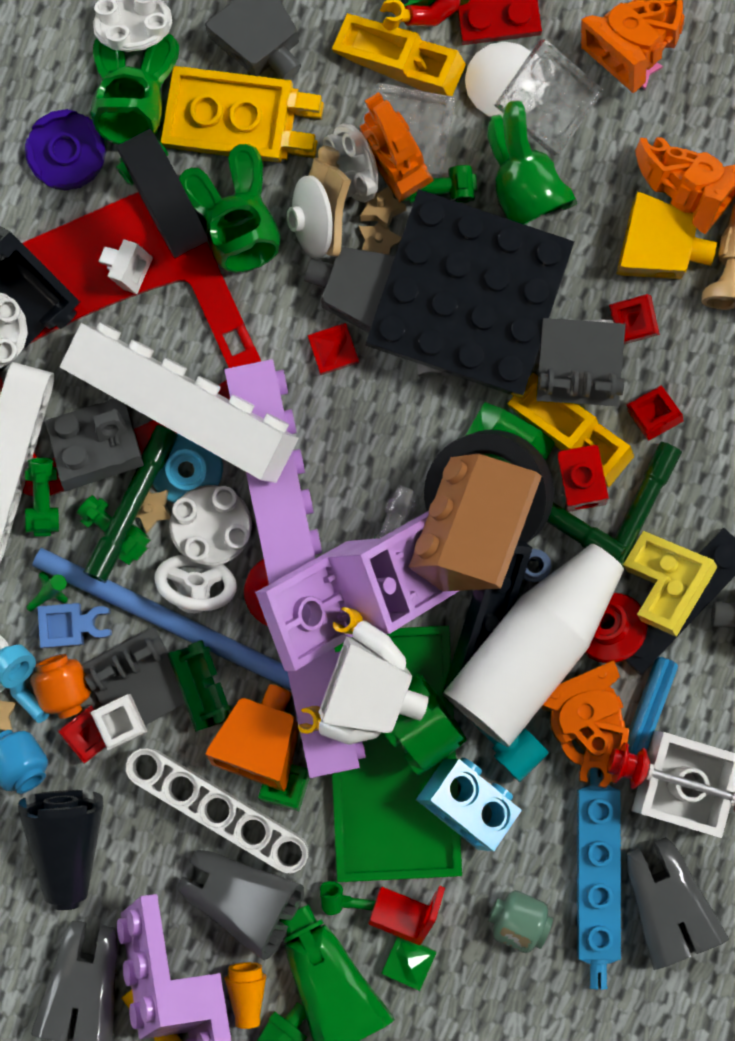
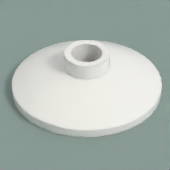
M303 176L295 186L292 207L287 211V222L290 230L295 232L302 249L311 258H320L327 253L332 240L333 222L330 202L322 183L314 176Z

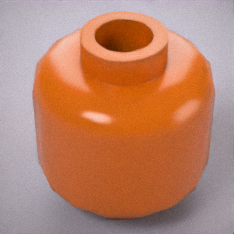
M66 654L52 656L37 663L35 666L37 671L31 676L30 684L36 700L44 713H57L59 719L68 718L80 713L83 710L81 704L91 694V689L85 680V673L81 663L76 659H68Z

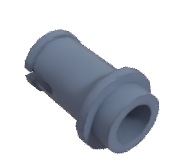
M532 549L529 561H538L540 569L538 573H532L526 568L524 579L530 582H539L550 573L551 561L542 550Z

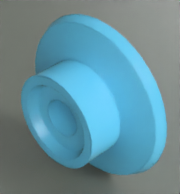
M177 434L178 438L169 457L153 482L157 492L169 490L167 500L175 503L185 493L197 487L205 485L218 486L223 474L221 457L180 434ZM188 461L193 464L194 473L192 476L183 477L179 474L178 467L182 462Z

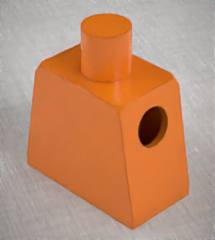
M269 684L261 704L246 698L239 699L205 753L211 765L284 792L287 787L299 734L296 717L285 713L292 695L291 692L280 686Z

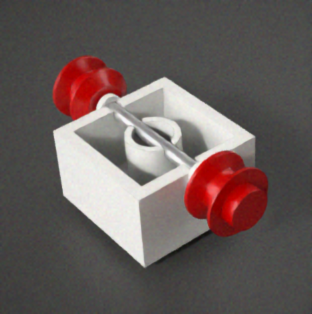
M654 731L648 753L645 748H642L637 755L629 753L628 743L625 742L620 750L614 748L611 752L607 773L613 774L612 782L617 784L623 777L629 779L631 789L637 788L631 811L722 838L731 806H734L735 812V753L661 731Z

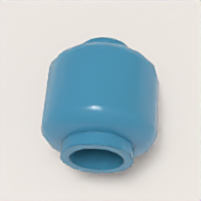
M12 730L1 732V788L11 792L17 791L19 794L34 789L46 777L45 771L48 766V759L30 732L18 731L13 733Z

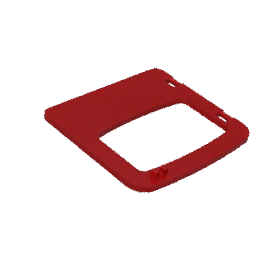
M139 192L22 243L80 301L74 308L77 314L68 324L123 300L182 281L190 284L193 288L228 368L261 362L208 243L206 242L174 258ZM123 239L137 243L153 257L138 294L123 290L107 277L109 270H107L108 266L98 262L104 247L119 250ZM57 326L51 329L45 327L31 343L59 328ZM236 330L245 351L232 356L223 335ZM0 376V394H1V391H2V388H3V384H4V383H3V380H2V378H1V376ZM227 380L219 384L221 388L218 394L230 400ZM152 420L134 429L141 455L156 425H164ZM55 458L52 460L53 467H56L57 480L49 481L50 496L64 492ZM26 481L23 493L32 497L33 481Z

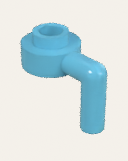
M23 645L7 646L0 650V683L5 688L10 689L11 696L37 723H41L48 718L49 714H45L40 708L36 697L26 687L25 680L32 674L36 666V659Z

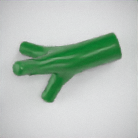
M40 572L41 590L26 608L32 612L37 606L54 598L61 603H66L68 598L62 593V590L67 585L65 577L54 575L50 579L45 572Z

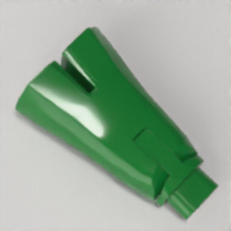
M309 904L298 909L292 920L279 919L280 922L288 926L287 937L283 939L284 944L288 943L284 945L287 960L302 1001L312 1041H360L383 1029L395 1020L388 1008L354 965L336 936L326 924L322 925L324 923L322 919L316 920Z

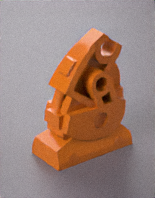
M634 0L628 4H618L603 17L587 16L581 19V48L634 93L646 82V69L649 70L662 59L664 48L676 47L684 27L683 0Z
M378 92L365 100L369 113L365 114V123L359 127L360 132L371 147L378 172L400 203L417 192L418 189H422L434 180L424 164L423 155L409 132L408 124L400 112H395L388 100L384 101L382 95Z
M656 137L653 146L648 143L647 138H640L635 154L640 171L647 183L655 192H663L672 198L670 204L680 211L693 213L692 224L700 232L706 234L735 198V165L723 166L717 158L707 152L697 153L683 148L671 147L662 137Z
M614 660L559 684L541 707L543 710L551 712V730L556 740L561 744L564 754L573 763L581 766L579 781L587 783L588 771L591 768H597L603 775L602 781L598 786L601 788H606L612 781L613 774L607 773V765L612 750L614 748L620 750L624 742L628 743L629 728L625 727L621 709L624 706L620 697L610 687L620 678ZM573 740L584 750V755L574 748Z

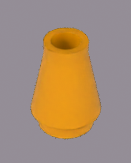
M241 962L230 965L228 967V975L224 978L237 1028L250 1029L260 1026V1013L267 976L262 973V965L259 963Z

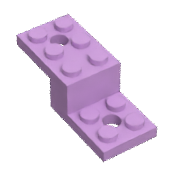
M429 511L380 539L346 541L255 592L285 671H297L342 644L346 636L353 637V634L340 633L333 628V622L339 623L344 627L350 624V615L342 611V607L357 610L361 614L363 621H367L385 634H390L459 592H442L408 567L414 553L416 541L422 533ZM306 603L311 609L308 624H305L302 619V608Z
M157 894L140 896L120 913L121 918L117 920L118 939L121 944H125L127 960L123 963L124 981L127 986H131L134 1003H131L129 1007L130 1022L133 1029H138L139 1040L188 1032L189 1039H186V1041H231L221 974L170 980Z

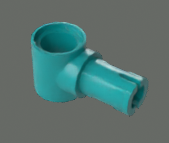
M476 726L494 744L492 748L496 752L494 758L500 764H503L518 782H521L549 754L547 749L525 728L513 743L506 747Z

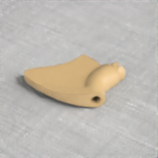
M322 146L318 150V157L313 160L308 176L316 177L322 183L327 193L332 212L333 231L331 244L326 254L337 257L341 252L343 209L351 180L339 169L340 165L337 164L340 157L339 151L330 146Z

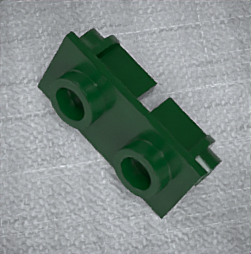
M203 640L192 643L187 648L167 653L195 732L224 723L229 716V711L232 710L231 705H228L221 683L215 684L213 676L217 675L209 653L211 651L210 647H205Z

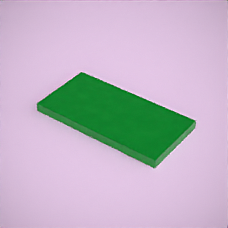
M449 626L398 628L392 633L386 634L406 657V668L412 677L419 673L420 677L422 676L447 707L445 709L452 720H454V707L442 694L451 667ZM344 642L334 648L335 652L341 651ZM383 732L375 739L363 741L366 758L358 759L360 768L332 774L337 882L462 876L460 835L416 800L443 760L418 776L404 757L406 753L399 745L395 748ZM456 750L444 759H456ZM456 778L450 784V794L454 799L458 798Z

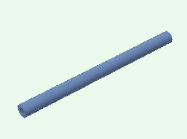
M40 548L32 564L33 567L52 576L62 575L68 584L191 643L203 640L205 647H210V652L291 690L288 672L284 670L281 662L110 580H107L106 583L95 580L83 572L85 568L50 551Z

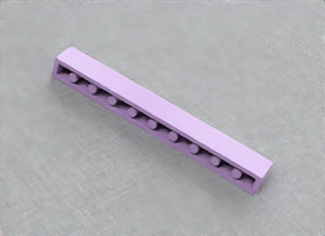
M273 359L224 369L230 398L233 394L255 405L252 413L263 419L266 413L271 414L289 424L287 432L291 434L297 433L292 409L284 411L281 395L288 394L284 370L275 371ZM300 449L292 451L277 483L260 480L246 472L269 584L314 560L315 555L322 554L318 530L309 531L306 517L307 514L314 513L309 489H300L298 474L305 473ZM306 603L302 608V619L305 624H308L311 609ZM334 648L297 671H287L298 725L303 723L313 725L312 716L309 713L302 712L301 709L310 706L321 707L340 652H335ZM319 730L309 734L300 732L310 779L360 768L358 759L366 758L363 742L348 745L322 736Z

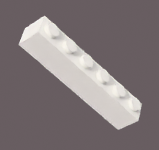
M99 322L97 327L83 323L80 324L60 368L254 477L277 483L299 439L286 431L289 426L288 423L266 413L264 419L252 413L255 407L252 403L233 394L230 400L218 394L221 388L219 385L201 376H198L196 381L184 375L187 370L186 367L168 358H164L162 363L151 357L154 352L153 349L135 340H131L128 345L119 340L121 332L107 324Z

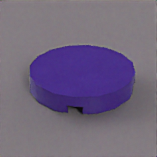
M65 109L52 111L36 121L29 137L26 139L25 154L26 161L38 180L48 187L65 191L81 188L94 180L103 168L106 147L104 138L96 131L92 119L77 113V111Z

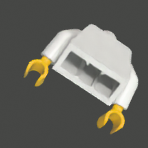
M342 607L341 610L350 615V624L344 627L339 623L333 622V628L340 633L353 634V638L348 636L345 638L321 707L310 706L301 709L302 712L309 713L312 716L313 725L308 723L298 725L299 731L309 734L319 730L322 736L351 745L375 739L381 732L391 733L399 714L421 721L427 709L428 696L408 690L412 675L406 668V657L388 635L367 621H363L361 614L357 610Z

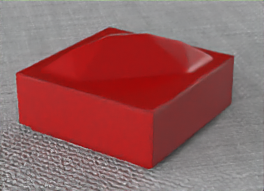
M645 294L609 305L614 323L626 324L624 344L660 335L651 295Z
M346 323L307 335L320 376L359 363Z
M662 385L626 404L630 416L648 441L684 421L683 414Z
M88 705L57 731L83 764L106 747L90 713L95 710L92 705Z

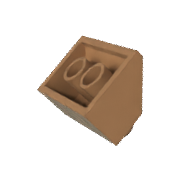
M482 454L450 457L448 464L444 468L443 478L435 499L429 507V514L422 533L416 541L414 553L408 567L442 592L501 589L542 476L536 471Z

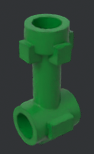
M453 166L448 169L449 177L433 178V182L420 189L435 195L450 193L451 200L459 203L471 202L475 200L474 192H477L476 174H473L472 166ZM417 192L403 201H410V204H413Z
M50 458L29 459L28 468H25V481H33V508H25L26 533H34V536H51V532H59L58 507L50 508L49 481L57 480L56 467H53V460Z
M91 495L77 511V514L82 518L80 522L87 528L96 524L103 532H106L113 518L105 511L109 504L103 498L98 500L94 495ZM132 524L118 558L128 565L134 560L138 561L149 549L146 545L151 539L140 528Z

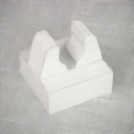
M123 239L119 250L104 247L98 262L108 266L107 270H109L107 277L123 290L138 294L153 257L137 243Z

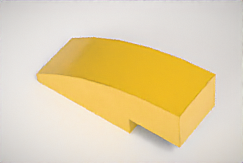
M347 13L332 47L334 53L356 64L448 100H451L466 66L458 50L423 41L418 33L397 27L394 30H387L380 22Z
M532 373L523 397L513 396L507 403L508 406L524 421L550 437L555 442V446L561 451L597 445L599 447L606 486L609 488L634 458L631 446L599 424L594 415L578 404L536 401L538 376Z

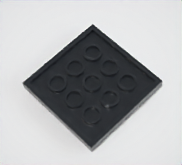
M418 189L365 346L522 398L541 344L542 319L550 317L575 241Z

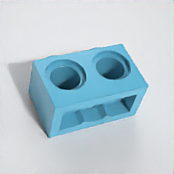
M466 758L443 759L416 800L476 849L495 851L522 810L511 802L513 795L508 790L496 783L490 785L480 776L482 770ZM455 778L461 786V792L457 799H454L450 794V784ZM486 804L490 806L492 811V817L488 824H485L481 817L482 809Z

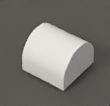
M127 694L90 712L107 750L123 745L148 732L131 694Z

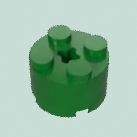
M417 673L412 677L408 690L428 696V705L422 720L418 721L399 714L393 731L384 734L395 748L399 745L406 753L404 755L406 761L419 776L457 750L468 740L455 719L452 720L445 709L447 707L429 683Z

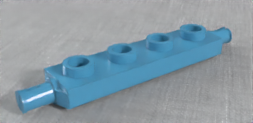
M591 768L590 785L577 789V958L590 964L589 988L598 990L599 973V988L604 990L608 989L607 964L621 960L620 790L611 786L606 788L598 787L603 778L602 772L599 770L598 776V769Z

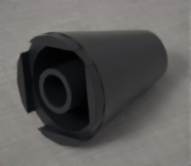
M83 790L49 791L35 794L34 803L27 805L26 797L18 802V813L44 899L47 903L54 904V909L56 910L76 909L79 907V902L84 901L88 896L103 811V796L97 792H93V799L83 798Z

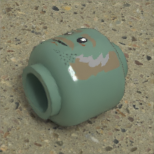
M515 890L509 893L505 900L496 899L489 914L488 922L494 924L493 937L497 942L519 952L529 953L535 947L542 948L550 932L553 917L548 916V906L546 903Z

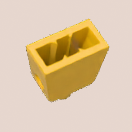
M637 192L632 202L616 274L621 276L682 279L687 271L689 261L712 265L717 242L695 237L696 227L692 224V213H684L671 204Z

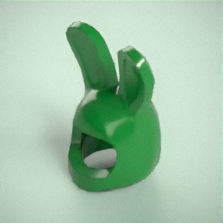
M167 34L159 43L146 49L141 69L126 66L125 51L113 50L103 45L98 38L94 41L93 59L102 82L94 94L90 113L96 131L104 139L119 145L148 129H151L154 135L156 134L162 113L160 88L171 73L179 57V43L171 34Z
M518 100L508 102L504 108L503 119L500 114L491 116L487 132L493 155L500 165L495 178V192L504 215L509 220L525 225L557 209L562 208L566 210L576 206L577 200L571 188L559 178L554 162L546 153L531 150L527 137L526 112L523 103Z
M239 144L229 154L228 159L235 190L234 195L222 199L209 176L199 168L186 169L179 177L193 208L207 221L208 241L214 259L226 271L235 273L250 271L270 262L278 254L280 245V234L277 225L261 198L263 161L257 148L250 144Z

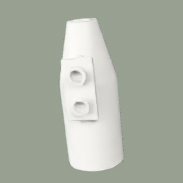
M595 544L587 546L519 598L442 693L443 696L481 730L502 745L509 747L589 648L624 571L622 565Z

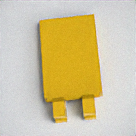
M174 66L160 142L167 148L229 156L231 150L239 144H250L257 148L262 161L281 163V159L287 160L288 153L316 158L318 142L315 140V134L292 131L295 115L322 120L324 102H322L321 95L303 93L293 88L292 80Z

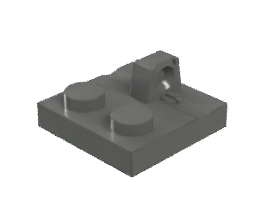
M115 398L105 403L94 404L45 420L60 482L64 491L144 466L128 406Z

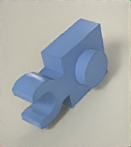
M80 603L37 606L40 648L84 645L83 633H90L97 638H107L112 635V630H98L95 626V619L99 615L111 614L110 609L107 607L97 606L92 608L87 614L82 615Z

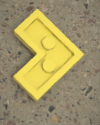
M645 531L642 532L623 564L627 572L655 583L637 613L640 620L676 637L717 569L714 560Z

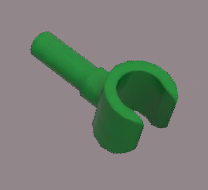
M327 881L320 886L321 908L327 915H336L343 908L373 910L374 900L343 895L342 886L335 881Z

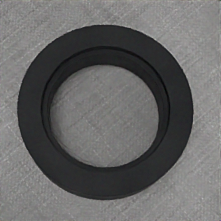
M148 129L117 145L118 152L144 204L174 258L206 243L208 238L202 224L152 130Z
M501 430L478 431L447 445L436 456L426 476L424 486L426 511H429V507L435 499L443 478L444 468L448 464L450 457L472 454L497 455L506 459L511 464L536 471L542 476L518 540L525 543L531 541L546 524L554 500L552 475L540 452L522 437Z

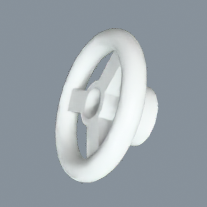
M182 554L163 561L158 566L154 576L155 586L163 598L182 611L193 614L216 610L227 605L235 596L237 589L234 575L224 564L215 566L200 565L188 560ZM183 566H196L205 568L208 571L203 573H188L178 568ZM167 578L171 579L178 588L177 592L169 586ZM222 580L224 590L218 596L210 598V587L215 582Z

